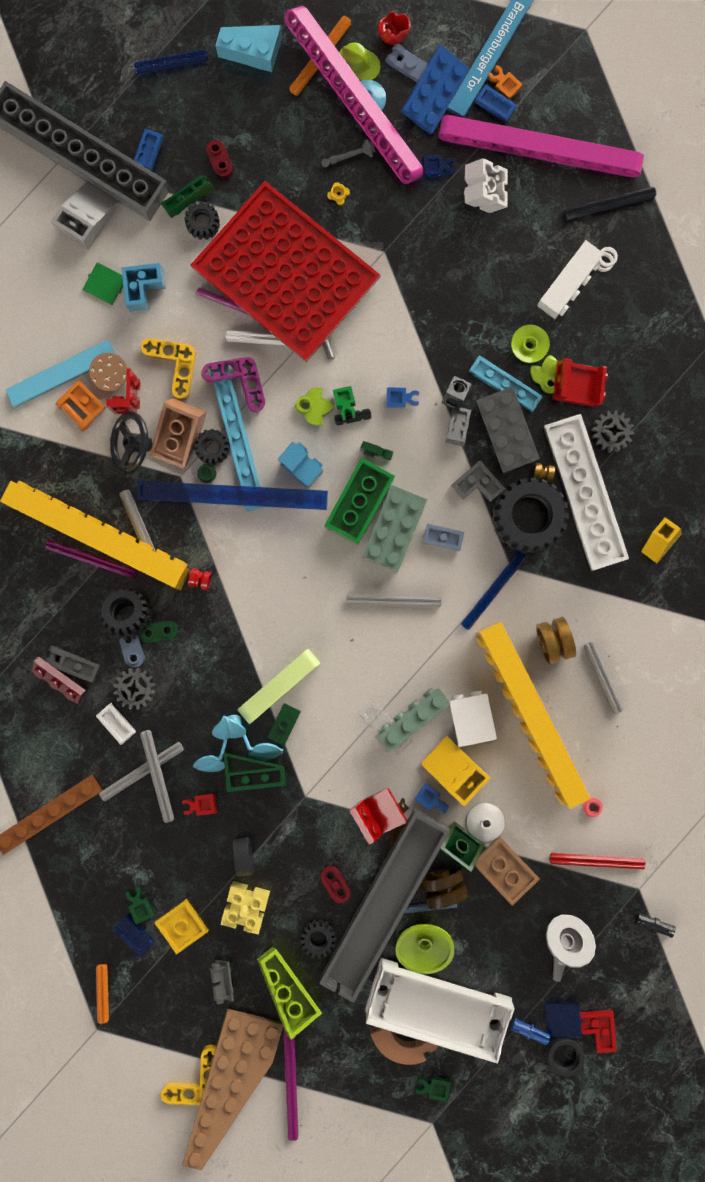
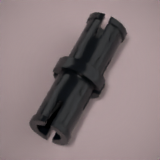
M641 913L636 914L638 918L634 919L635 925L650 929L652 933L658 932L673 938L674 934L672 932L675 933L676 931L674 925L664 923L656 917L651 918Z

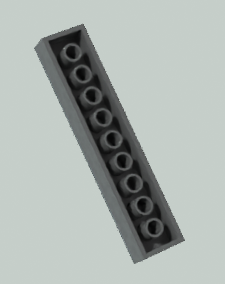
M4 81L0 87V128L151 221L170 191L166 180L7 81Z

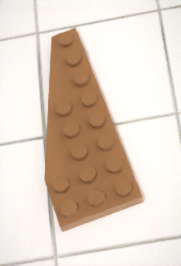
M227 1009L182 1166L198 1170L203 1169L272 1065L283 1028L281 1021Z

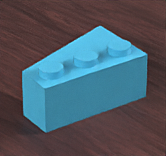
M281 25L221 27L215 45L218 57L272 72L282 40Z

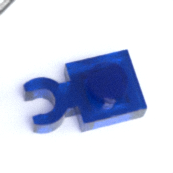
M423 155V177H441L443 171L448 175L454 174L456 169L449 168L448 164H453L455 159L448 158L446 161H442V155Z

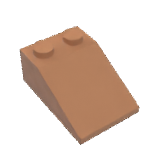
M174 398L164 402L150 455L185 469L194 449V443H196L195 438L199 437L198 434L202 430L207 412Z

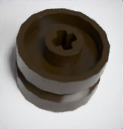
M460 867L444 868L425 875L421 885L422 889L428 892L425 896L428 908H445L460 903L469 897L466 885L461 883L464 877Z

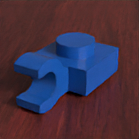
M424 783L414 800L429 810L435 806L445 813L449 808L448 804L438 799L441 793Z

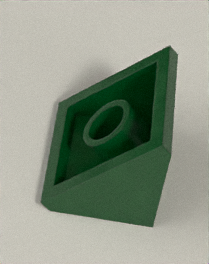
M454 821L449 826L450 832L439 851L470 874L485 844Z

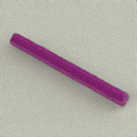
M284 1029L288 1139L296 1141L298 1140L299 1132L295 1037L290 1039Z

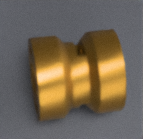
M535 463L532 478H536L539 481L541 479L546 480L547 484L551 485L555 466L548 465L546 467L541 463Z

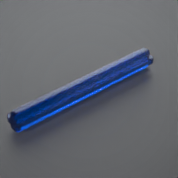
M522 552L516 553L462 621L461 625L466 630H469L524 562L526 556Z

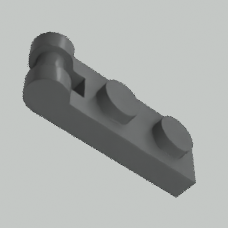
M50 646L49 657L45 659L48 664L58 670L94 683L101 664L59 647ZM57 655L62 656L60 662L55 661Z

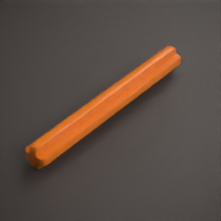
M342 16L327 36L334 46L351 25V20L347 16ZM310 59L290 86V92L295 96L299 95L318 69L312 59Z

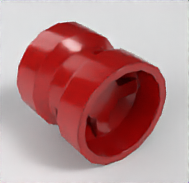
M192 568L188 586L193 588L197 586L207 591L212 573L207 571L200 572L199 569Z

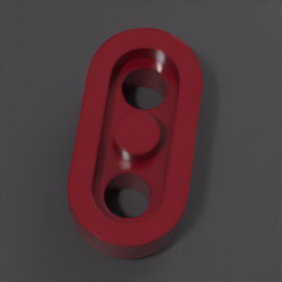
M213 140L206 148L213 170L218 178H229L233 173V167L226 148L221 141ZM215 147L219 148L218 151H213ZM221 165H226L224 169L219 168Z
M326 866L321 872V880L335 902H346L350 897L348 884L337 867ZM329 872L334 873V877L329 878L327 874ZM343 889L344 894L339 895L337 890Z

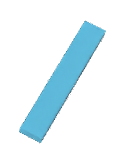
M109 340L99 343L5 389L13 407L16 408L88 373L91 362L96 356L102 353L115 354Z

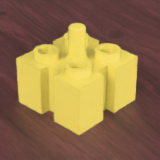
M233 881L227 898V902L231 904H227L225 907L221 925L236 929L237 924L244 926L243 931L259 934L264 913L260 911L265 912L270 891L255 887L253 892L247 890L248 885Z

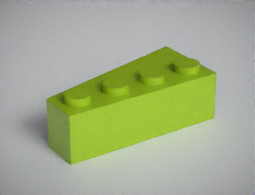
M271 947L257 961L285 1032L290 1039H293L319 1017L322 1012L274 947Z

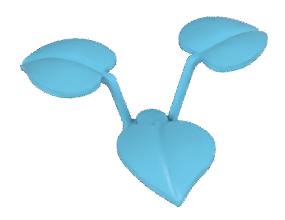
M224 715L212 730L214 737L224 739L220 755L218 757L213 755L204 756L193 764V768L205 772H217L224 769L225 765L222 759L227 739L243 737L247 749L250 751L248 757L254 760H272L278 757L283 752V749L268 743L251 747L246 737V729L241 724V717L238 715L226 717Z

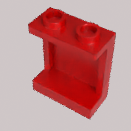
M567 358L558 361L556 364L552 400L590 407L602 405L606 396L604 389L608 378L606 373L607 367L596 368L572 363V359Z

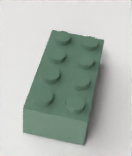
M391 485L362 558L398 572L427 499Z

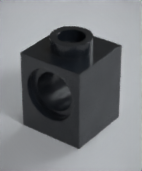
M454 376L442 400V404L459 411L471 383Z

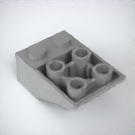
M86 182L61 205L51 222L58 231L85 248L90 249L119 201Z

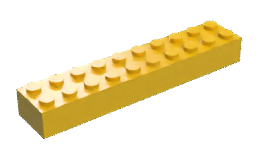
M19 480L17 484L10 481L0 502L181 591L191 571L186 568L187 563L177 558H174L172 561L170 560L171 556L159 549L154 552L152 551L154 547L141 540L139 543H136V538L124 532L120 535L118 534L120 530L106 523L104 526H101L103 522L90 515H87L85 518V513L72 506L67 509L69 505L56 498L51 500V496L37 489L34 491V488Z
M495 622L477 631L475 639L479 647L485 649L486 654H484V657L489 665H493L495 669L493 675L497 682L502 683L504 688L501 690L505 698L511 701L512 705L510 708L514 716L520 718L521 723H519L522 732L529 736L528 744L532 751L538 754L539 757L536 759L540 767L547 772L545 777L549 785L556 789L554 795L557 801L562 806L565 805L572 809L591 799L502 622Z

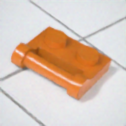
M80 380L55 403L59 409L62 408L78 424V428L82 432L88 429L90 424L107 409ZM70 399L87 415L84 420L68 404Z

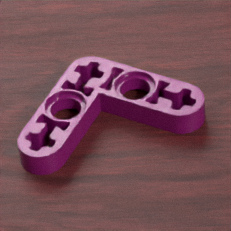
M243 357L213 362L203 367L201 376L208 383L240 378L248 409L251 412L258 413L264 408L265 398L257 366L252 358ZM245 363L249 366L251 365L249 369L250 376H247V369L243 368ZM224 366H232L234 373L226 374ZM218 367H220L219 370L221 376H219V372L214 373L212 377H210L209 374H206L208 369H210L211 372H215L218 370ZM247 381H254L256 389H249L246 384ZM258 392V394H256L255 396L256 401L260 402L258 408L256 407V405H252V402L254 401V396H249V394H255Z

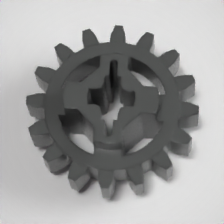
M615 410L611 415L610 411H607L605 416L601 414L599 420L594 421L597 427L591 429V431L596 432L592 439L597 438L598 441L595 445L601 444V450L608 448V453H611L614 448L616 452H619L620 447L625 449L627 447L626 443L632 442L629 436L634 435V432L630 431L634 425L628 424L630 417L627 419L623 418L625 413L618 415L617 410ZM610 420L608 426H602L605 421ZM613 428V431L616 432V434L612 435L613 433L609 430ZM624 437L621 442L616 443L617 438Z
M133 668L129 669V673L126 671L121 672L123 677H117L116 679L119 683L113 685L118 688V691L113 692L115 695H119L116 701L122 700V707L128 704L130 710L134 708V705L137 710L141 709V704L145 707L148 706L147 700L153 701L150 695L156 693L155 690H152L156 683L150 682L153 676L147 677L148 671L141 673V668H137L135 672ZM133 676L131 682L124 683L127 678ZM142 679L145 681L147 687L144 686L143 683L141 682ZM136 684V688H139V691L134 693V690L131 689V686H135ZM123 691H125L128 695V699L125 697ZM141 694H145L142 700L137 701Z

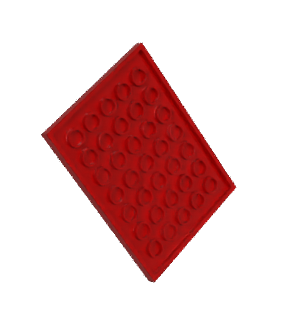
M266 181L262 183L190 264L192 269L306 363L381 278V274Z

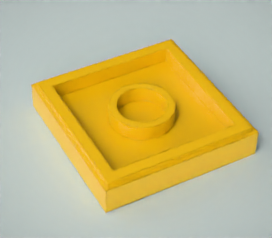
M187 899L154 922L176 955L209 931Z

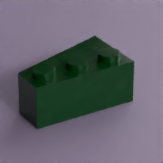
M224 753L227 792L287 786L285 766Z

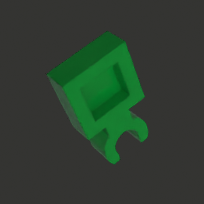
M352 387L334 389L333 395L337 410L341 409L342 420H346V413H351L352 417L355 418L356 414L353 406H356Z

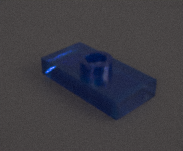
M129 915L113 929L139 957L155 943L139 925L135 924Z

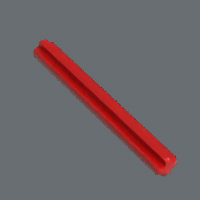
M550 853L549 856L550 863L558 865L644 870L646 867V861L643 858Z

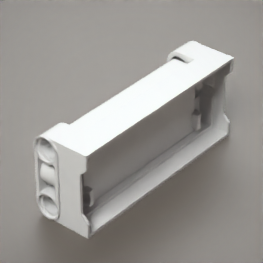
M381 958L365 1012L366 1024L498 1064L501 1047L509 1021L514 1012L512 998L496 992L493 995H488L398 968L397 962ZM380 985L387 986L386 990H379ZM493 1019L499 1020L496 1024H490V1021Z

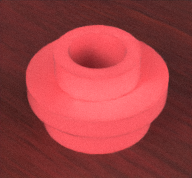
M591 797V799L583 803V811L590 817H596L602 812V803L597 798ZM590 804H595L594 810L589 809Z

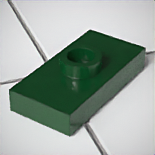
M284 703L267 738L285 746L301 711Z

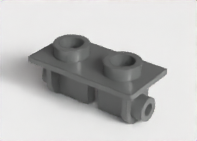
M215 960L216 963H212L210 968L212 983L218 982V985L213 986L214 1001H216V1004H222L224 1000L234 1001L229 962Z

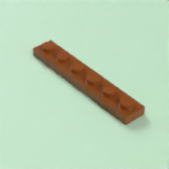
M90 775L1 833L0 850L2 854H6L103 791L94 776Z

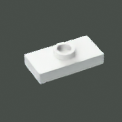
M112 703L96 715L120 745L136 733V730Z

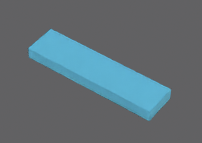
M480 355L468 372L498 392L513 386L520 406L530 413L534 411L543 397Z

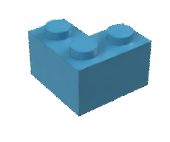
M160 263L121 267L127 308L130 312L149 310L147 291L166 289L164 270Z
M292 441L278 458L280 465L308 489L323 473L321 468L323 465L316 458L310 459L307 448L300 442L296 444Z

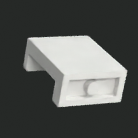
M482 690L470 692L471 696L463 697V694L454 695L451 700H448L451 703L450 709L458 747L497 739L488 694L482 693Z

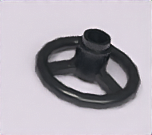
M130 411L123 413L116 420L112 428L110 453L114 464L119 470L125 473L133 472L142 465L147 452L152 449L153 442L148 437L146 422L141 415ZM129 419L135 420L139 426L140 434L131 433L125 422ZM120 431L124 436L122 444L125 449L122 459H120L118 453V436ZM134 452L138 453L135 461L127 465L131 455Z

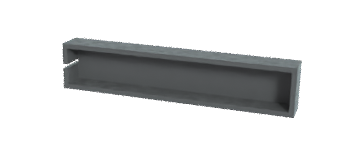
M416 808L413 809L321 973L319 984L335 992L338 982L340 983L338 994L353 1003L355 1002L450 831L447 825Z

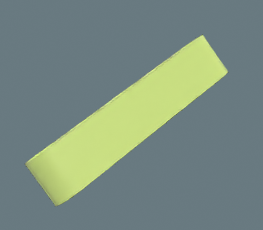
M307 649L238 708L237 711L248 724H251L317 667L320 661Z

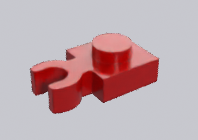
M215 793L194 796L195 801L192 799L182 801V804L187 803L190 805V810L184 811L185 815L191 814L195 810L197 816L218 812Z

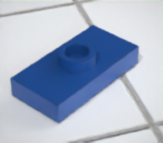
M488 85L483 87L474 102L504 123L508 121L517 107L515 103Z
M145 129L134 158L135 162L151 172L164 138L163 134Z

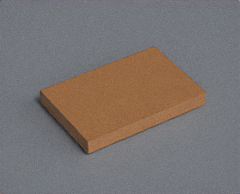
M500 836L479 855L475 867L512 906L540 880Z

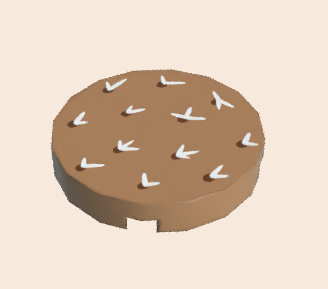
M102 353L91 362L89 368L90 378L99 389L114 391L126 383V369L128 367L119 355Z

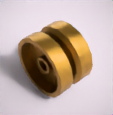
M564 617L553 619L552 627L548 622L536 624L540 648L548 665L559 662L560 655L565 660L576 657L574 638Z

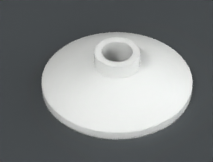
M480 803L469 811L466 825L469 833L482 842H489L501 835L504 830L505 819L501 810L495 805ZM485 820L490 822L488 827L483 826Z

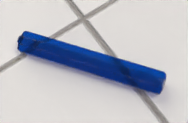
M206 49L139 61L134 63L136 74L206 62L208 61V53Z

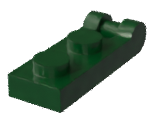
M200 175L162 202L161 205L170 218H173L203 195L212 194L214 186L205 175Z

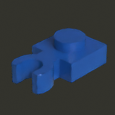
M387 387L386 408H405L406 403H409L411 406H418L419 402L413 401L412 396H419V391L406 393V388Z

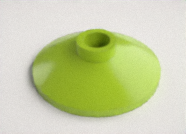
M536 325L522 326L514 333L511 341L514 355L526 363H535L543 359L550 346L547 333ZM526 343H531L533 347L531 349L527 348Z

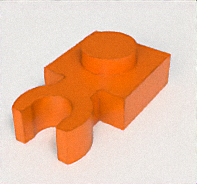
M497 65L494 71L498 75L494 76L490 72L488 79L492 83H497L495 89L501 95L511 100L522 88L523 84L510 72L504 75L502 68Z

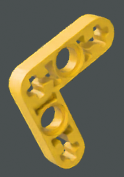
M147 338L143 340L141 351L145 356L176 362L172 393L178 400L187 399L191 391L196 361L194 348L189 344ZM150 344H152L154 348H159L160 354H158V351L154 349H151L150 352H148V350L145 347H148ZM167 346H171L174 349L173 354L170 356H166L163 353L164 348ZM179 347V351L184 353L189 349L192 355H188V358H185L184 354L178 353L177 348ZM188 368L189 375L181 377L179 375L180 369ZM178 380L183 381V382H187V381H188L187 384H186V383H183V389H184L186 392H185V393L183 392L182 395L179 396V393H178L176 390H177V389L179 390V389L181 388V383H180V382H177V381H178Z
M207 1045L202 1051L200 1083L170 1082L165 1084L161 1091V1099L164 1103L200 1104L207 1080L204 1073L211 1066V1064H208L209 1057L207 1054L208 1051H211L212 1055H214L215 1045ZM168 1089H170L171 1092L174 1093L172 1097H169V1094L167 1093ZM179 1089H181L180 1098H178ZM191 1089L195 1096L189 1099L185 1097L184 1091Z

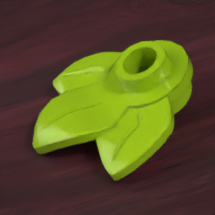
M551 355L544 360L542 367L532 365L530 368L533 381L540 384L541 389L547 394H553L554 386H548L547 382H555L557 360Z
M322 388L310 389L306 396L298 398L295 404L297 412L305 415L307 422L315 426L323 425L322 415L329 413L333 409V404L322 398ZM303 403L309 405L307 409L301 407Z

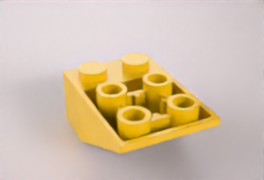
M447 735L420 763L464 807L491 779Z

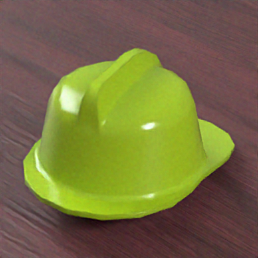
M355 42L344 46L339 53L359 80H373L377 77L381 67L380 61L374 53Z

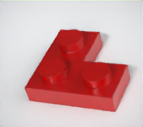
M612 1010L573 1013L576 1035L594 1034L597 1053L617 1052L614 1012Z

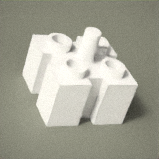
M484 158L465 165V181L468 184L464 191L465 203L474 207L479 206L481 210L488 213L506 208L507 192L504 191V186L507 185V169L499 165L493 167V163Z

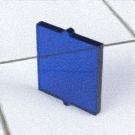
M545 1003V1021L547 1022L548 1034L550 1036L583 1037L581 1025L583 1019L580 1015L579 1004Z

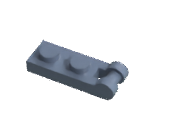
M395 44L392 48L393 52L388 54L385 59L386 63L417 82L428 63L405 50L401 44ZM398 56L403 58L401 62L397 60Z

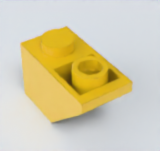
M664 518L652 532L641 552L655 563H658L681 536V528L667 518Z

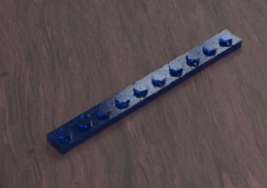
M137 481L136 500L327 510L328 491Z

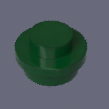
M204 464L198 469L197 475L203 483H211L216 479L217 472L212 465Z

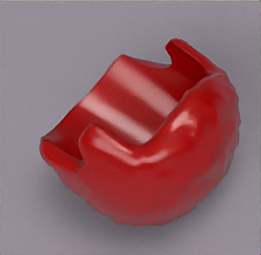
M391 11L379 21L377 28L384 42L395 45L405 40L410 31L411 23L406 14H396L394 11Z

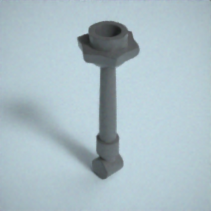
M365 139L362 148L337 156L334 155L328 159L324 158L321 160V164L323 167H328L329 164H335L338 161L363 152L372 157V153L375 152L373 142Z

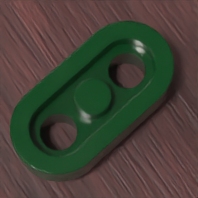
M172 621L147 624L149 626L147 630H151L152 635L147 637V630L143 629V634L140 635V638L146 643L172 640L178 635L179 629L177 624ZM166 627L171 628V632L169 634L165 633Z

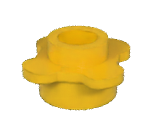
M338 182L334 183L331 192H328V199L336 201L338 205H343L344 199L350 194V190Z

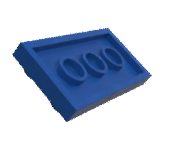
M440 44L434 51L401 112L429 135L432 134L469 68Z

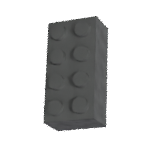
M513 386L476 400L503 474L540 461Z

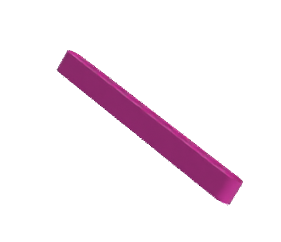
M299 6L287 10L284 15L286 25L400 181L404 184H409L421 178L423 167L308 9L304 6Z
M451 115L442 117L438 135L441 140L627 177H639L641 175L644 155L637 151Z

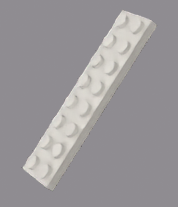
M581 414L545 425L544 430L591 571L629 559Z

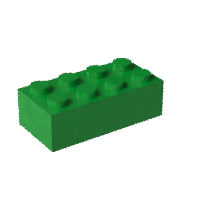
M361 458L324 527L359 545L393 483L395 475Z

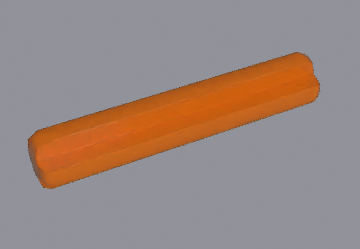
M99 964L96 966L97 1022L104 1024L109 1020L108 971L106 964Z

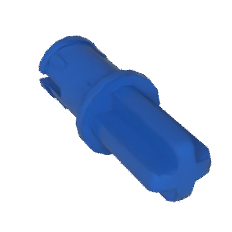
M514 1018L511 1031L525 1036L527 1040L531 1038L544 1045L548 1044L550 1040L549 1034L534 1028L533 1024L529 1025Z

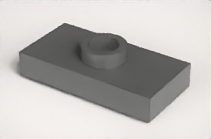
M452 408L445 443L464 447L471 410L460 408L457 411Z

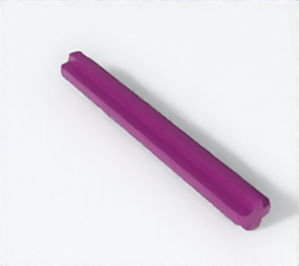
M48 539L45 548L130 578H135L137 574V569L51 539Z

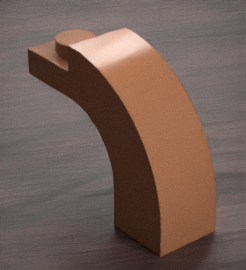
M376 1026L370 1028L371 1037L379 1051L390 1060L400 1064L412 1065L426 1061L425 1052L430 1053L438 1048V1045L422 1040H402L394 1032Z

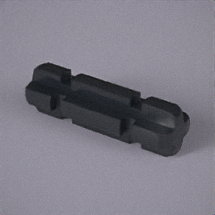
M369 408L362 409L361 412L357 410L355 411V418L352 417L351 413H346V420L344 421L341 418V414H337L334 416L335 424L339 426L344 425V423L359 422L361 419L369 420L372 417Z

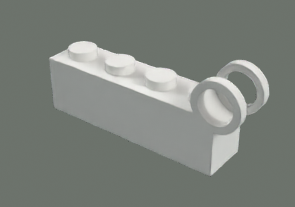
M585 240L537 306L554 319L559 314L563 316L569 308L566 304L570 299L572 301L575 300L580 293L578 288L581 284L585 286L592 277L589 275L592 270L609 271L617 261V252L611 247H605L600 251ZM601 257H608L610 263H605Z

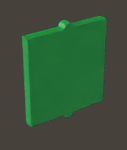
M97 262L91 274H88L89 278L82 290L113 305L118 294H121L123 286L122 275Z

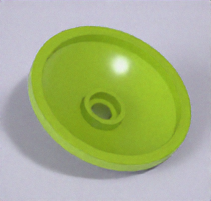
M419 924L406 929L398 937L396 956L399 962L410 971L420 974L436 973L446 968L452 961L454 943L451 936L442 928L430 924Z

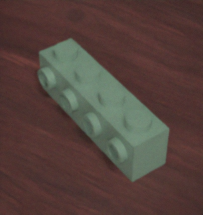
M431 688L423 694V699L419 702L415 700L408 706L409 710L404 714L403 712L397 714L390 725L386 723L378 729L379 733L375 738L386 752H391L451 704L439 688L435 690Z

